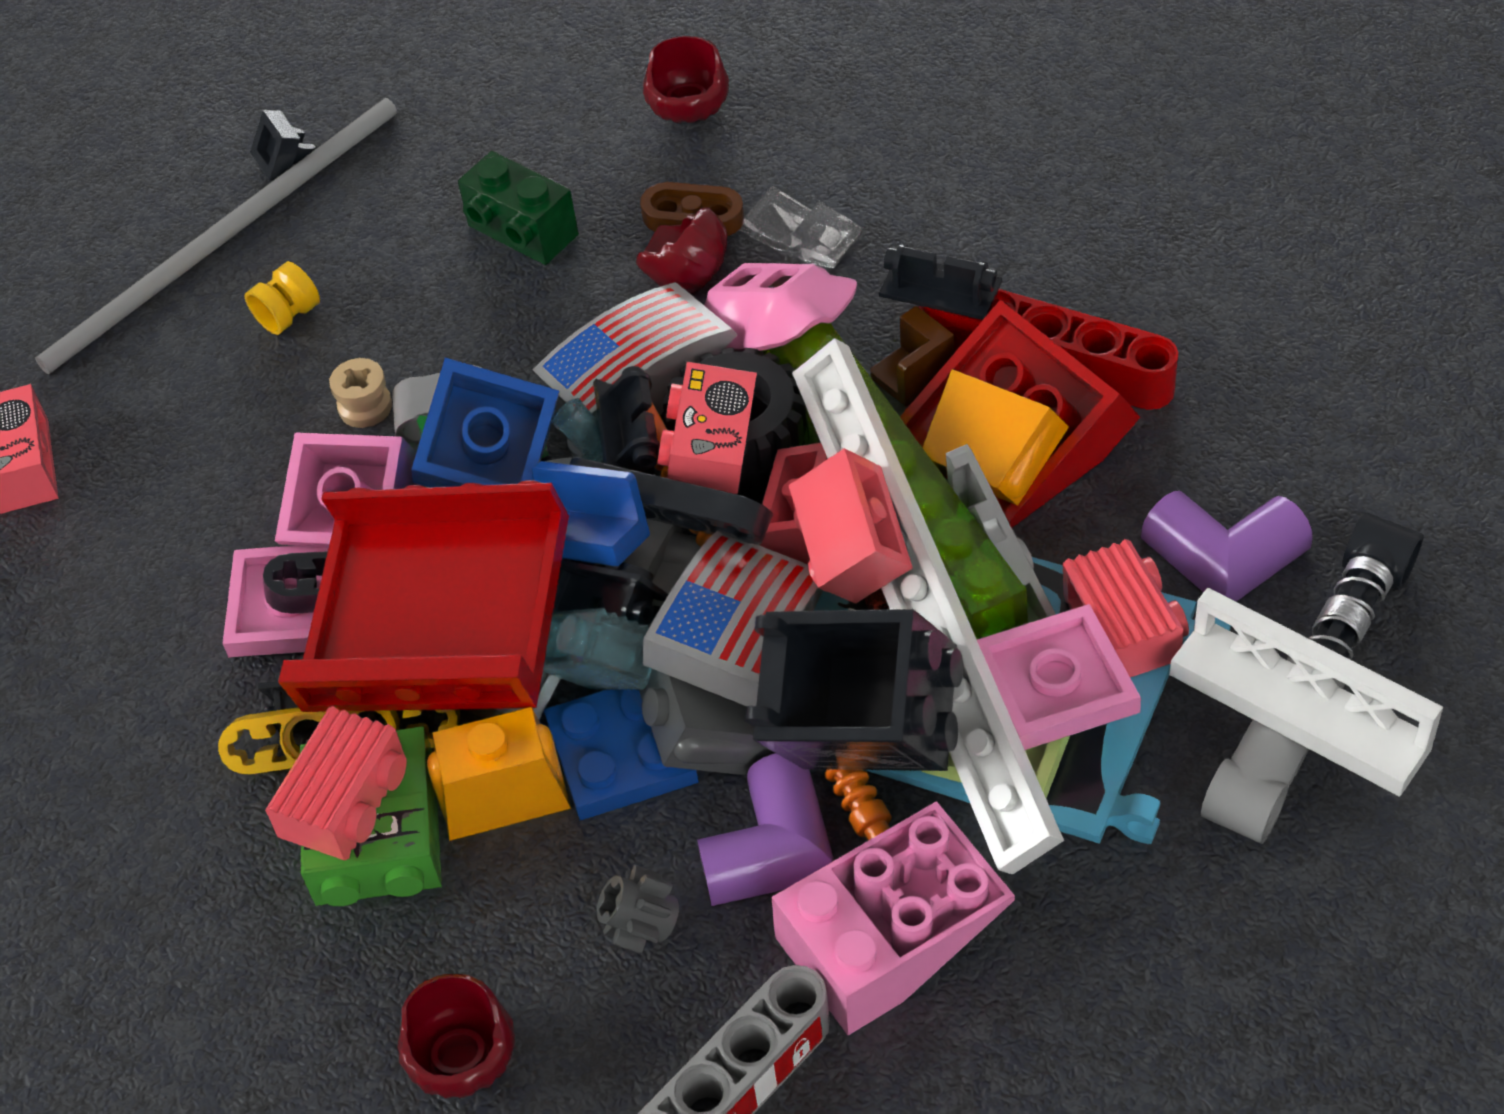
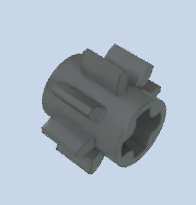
M634 865L629 879L617 875L610 878L603 887L597 904L598 920L606 924L603 931L604 935L613 937V945L637 953H642L646 940L655 943L665 941L673 931L679 913L677 898L669 894L673 887L672 884L663 881L662 874Z

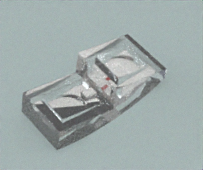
M772 185L744 218L741 231L773 249L800 260L835 268L862 234L863 228L822 201H819L811 210Z

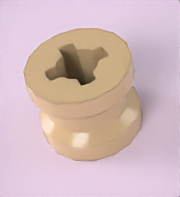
M365 358L351 359L340 364L332 372L329 379L332 395L337 400V410L344 423L352 427L365 428L382 422L389 415L392 408V399L389 390L385 386L383 369L377 362Z

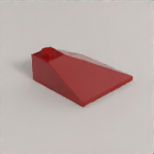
M999 300L892 425L890 430L920 455L952 369L1050 407L1069 428L1018 506L996 497L1011 528H1013L1101 463L1140 419V416L1116 390L1002 300Z

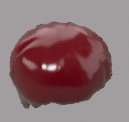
M686 35L667 38L657 43L649 55V63L643 82V94L647 104L661 119L671 120L676 124L683 122L694 123L697 120L705 121L709 116L719 111L729 93V78L718 48L713 42L703 37Z
M701 208L696 212L695 216L688 215L685 217L681 225L659 226L645 250L637 255L636 264L660 287L676 282L689 294H693L702 289L713 278L723 263L727 246L726 227L710 208Z
M442 974L424 981L410 993L402 1007V1021L397 1049L399 1051L400 1065L407 1072L411 1081L419 1085L421 1090L429 1095L438 1094L446 1099L452 1097L465 1098L473 1095L479 1088L491 1087L495 1079L501 1077L506 1070L515 1045L513 1020L485 983L469 975Z

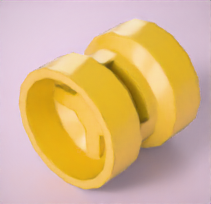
M289 261L273 271L272 280L268 283L259 282L248 290L244 297L249 310L256 320L266 330L275 335H279L291 326L293 317L297 313L305 314L320 303L318 290L312 280L299 266Z

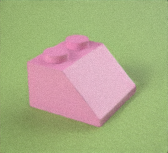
M295 433L275 542L279 545L329 547L335 519L321 500L323 492L348 491L357 487L370 490L404 489L410 485H420L413 483L411 471L416 451L403 437Z

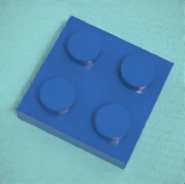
M642 679L544 709L546 721L553 736L555 748L579 821L699 783L697 770L663 766L651 726L645 723L642 714V698L638 689Z

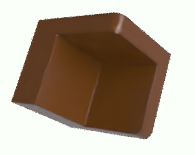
M914 306L899 317L901 347L870 369L871 379L905 407L916 399L954 354V334L917 306Z

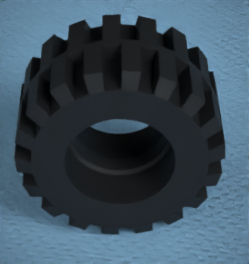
M734 348L722 349V354L713 356L709 352L699 356V364L757 373L737 495L741 496V494L751 493L753 498L765 495L764 489L767 488L777 450L809 445L808 441H810L807 408L792 374L795 369L789 363L780 365L779 357L767 353L764 356L758 355V349L745 348L744 352H734ZM686 365L680 369L681 377L671 379L667 386L668 395H664L663 399L665 425L671 431L675 429L676 420L666 418L670 388L672 383L683 385Z

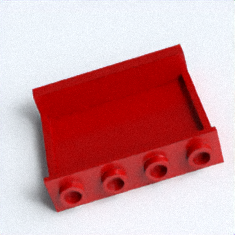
M526 480L518 484L505 485L465 483L457 487L433 488L410 485L404 489L370 490L357 487L348 491L323 492L321 500L335 519L306 648L303 660H283L278 681L302 712H326L331 706H334L339 711L537 708L569 515L553 484Z

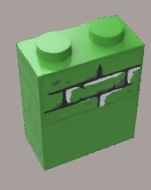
M424 726L396 730L407 760L404 777L394 791L387 790L386 796L381 799L380 807L376 808V822L372 833L365 842L356 844V848L351 850L349 859L342 860L301 846V875L315 906L325 904L348 906L359 899L386 895L409 897L420 893L422 890L442 887L438 802L427 768L428 756L433 751ZM300 744V753L306 744Z

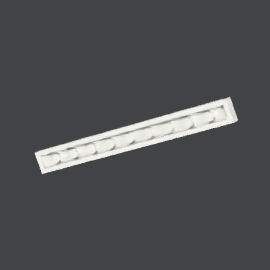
M834 338L792 374L827 458L829 459L845 448L882 468L913 568L881 589L890 609H914L957 644V648L961 652L963 677L960 686L954 687L952 712L956 715L958 722V741L954 751H949L997 869L1013 875L1063 842L1064 839L848 345Z

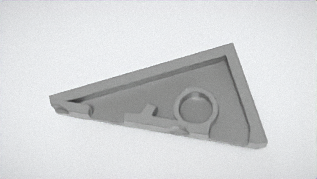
M966 444L947 452L946 464L951 527L1021 626L1056 615L1033 571V560L1026 544L1015 536L971 448Z

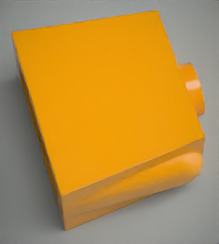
M952 369L919 456L941 474L947 476L946 453L968 444L995 497L1018 506L1069 426L1048 406Z
M532 707L432 733L434 752L428 756L427 768L445 819L449 841L571 809L552 733L546 725L540 724Z

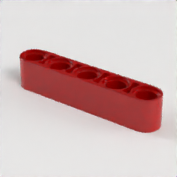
M998 290L990 311L999 300H1002L1116 390L1129 405L1147 410L1160 409L1168 405L1174 398L1179 353L1176 345L1170 339L1006 290ZM918 305L921 310L954 334V353L982 321L981 319Z

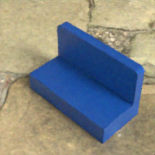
M540 461L532 468L534 481L553 484L569 515L562 559L618 567L650 536L637 480L633 473Z

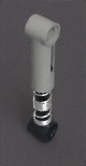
M1364 512L1351 534L1343 556L1342 567L1345 568L1342 573L1343 579L1335 585L1334 596L1326 601L1312 626L1313 636L1308 639L1348 659H1352L1354 655L1351 647L1361 643L1371 625V620L1375 617L1372 609L1374 604L1383 601L1390 589L1396 588L1401 590L1407 582L1420 553L1424 535ZM1289 655L1287 661L1296 664ZM1332 678L1338 687L1344 688V683ZM1252 720L1231 759L1226 758L1217 769L1206 792L1201 808V817L1263 844L1279 817L1288 788L1310 749Z

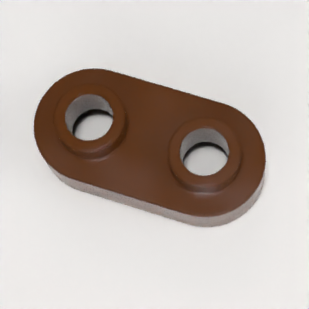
M662 182L649 187L640 199L643 222L647 228L654 232L661 225H681L685 217L688 215L695 216L696 212L701 208H710L720 218L726 227L727 236L736 233L744 223L742 198L738 192L728 187Z

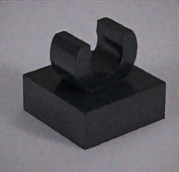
M263 110L250 153L267 178L275 180L290 169L293 164L298 163L314 151L316 147L313 144H302L305 132L302 129L293 128L281 111Z

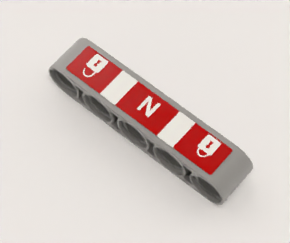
M792 965L777 971L638 1114H754L823 1042L828 1034L830 1017L824 980L816 971L807 966ZM797 1002L807 1003L812 1006L811 1009L801 1014H789L783 1011L790 1004ZM752 1049L762 1050L767 1053L761 1060L752 1063L742 1062L737 1059L742 1053ZM710 1097L721 1101L711 1111L695 1112L690 1109L693 1103L702 1098Z

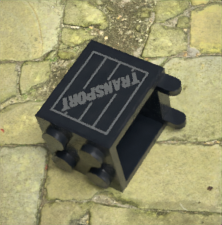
M914 609L766 612V615L756 616L754 631L763 636L756 706H747L745 721L754 726V741L802 769L948 771L949 751H954L958 741V722L956 715L952 712L954 687L960 686L963 677V659L957 644Z

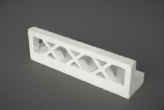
M1208 587L1197 601L1194 631L1172 658L1170 664V676L1399 797L1431 752L1443 710L1442 706ZM1215 618L1231 625L1239 635L1215 624ZM1274 648L1290 655L1296 664L1280 657ZM1332 678L1348 685L1354 694L1338 687ZM1392 709L1418 721L1419 726L1416 727L1398 718Z

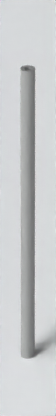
M388 98L382 99L35 357L39 367L47 374L52 373L395 116L397 109L393 102Z

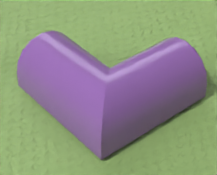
M1179 490L1164 496L1150 510L1142 526L1141 539L1203 593L1208 587L1237 602L1309 550L1312 544V529L1308 519L1294 502L1286 497L1276 496L1227 530L1191 498Z
M777 753L761 758L750 767L747 773L748 787L758 826L697 839L711 906L785 890L834 861L810 769H802Z

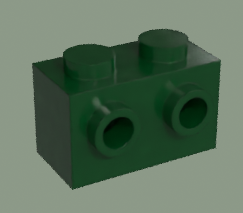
M492 150L458 180L463 202V212L467 218L468 226L544 265H547L579 235L571 190Z

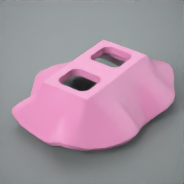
M743 263L708 291L704 306L737 333V336L725 349L734 348V351H744L745 348H752L761 351L784 346L801 337L811 327L821 322L829 324L835 321L852 301L856 292L857 282L851 278L830 275L824 268L815 264Z

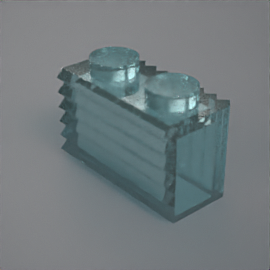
M605 608L554 611L543 672L592 690H644L652 668L643 665V638L649 629L648 624L639 625L637 620L628 621L626 616L617 617L615 612L607 613Z

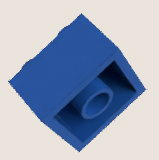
M445 358L412 465L413 483L433 488L457 487L465 483L505 485L518 484L526 480L534 481L532 468L541 461L556 410L559 390Z

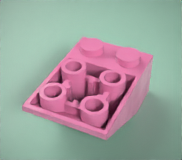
M936 801L772 896L775 938L795 965L807 966L813 969L824 980L829 1011L849 1036L903 1003L1013 903L1015 895Z

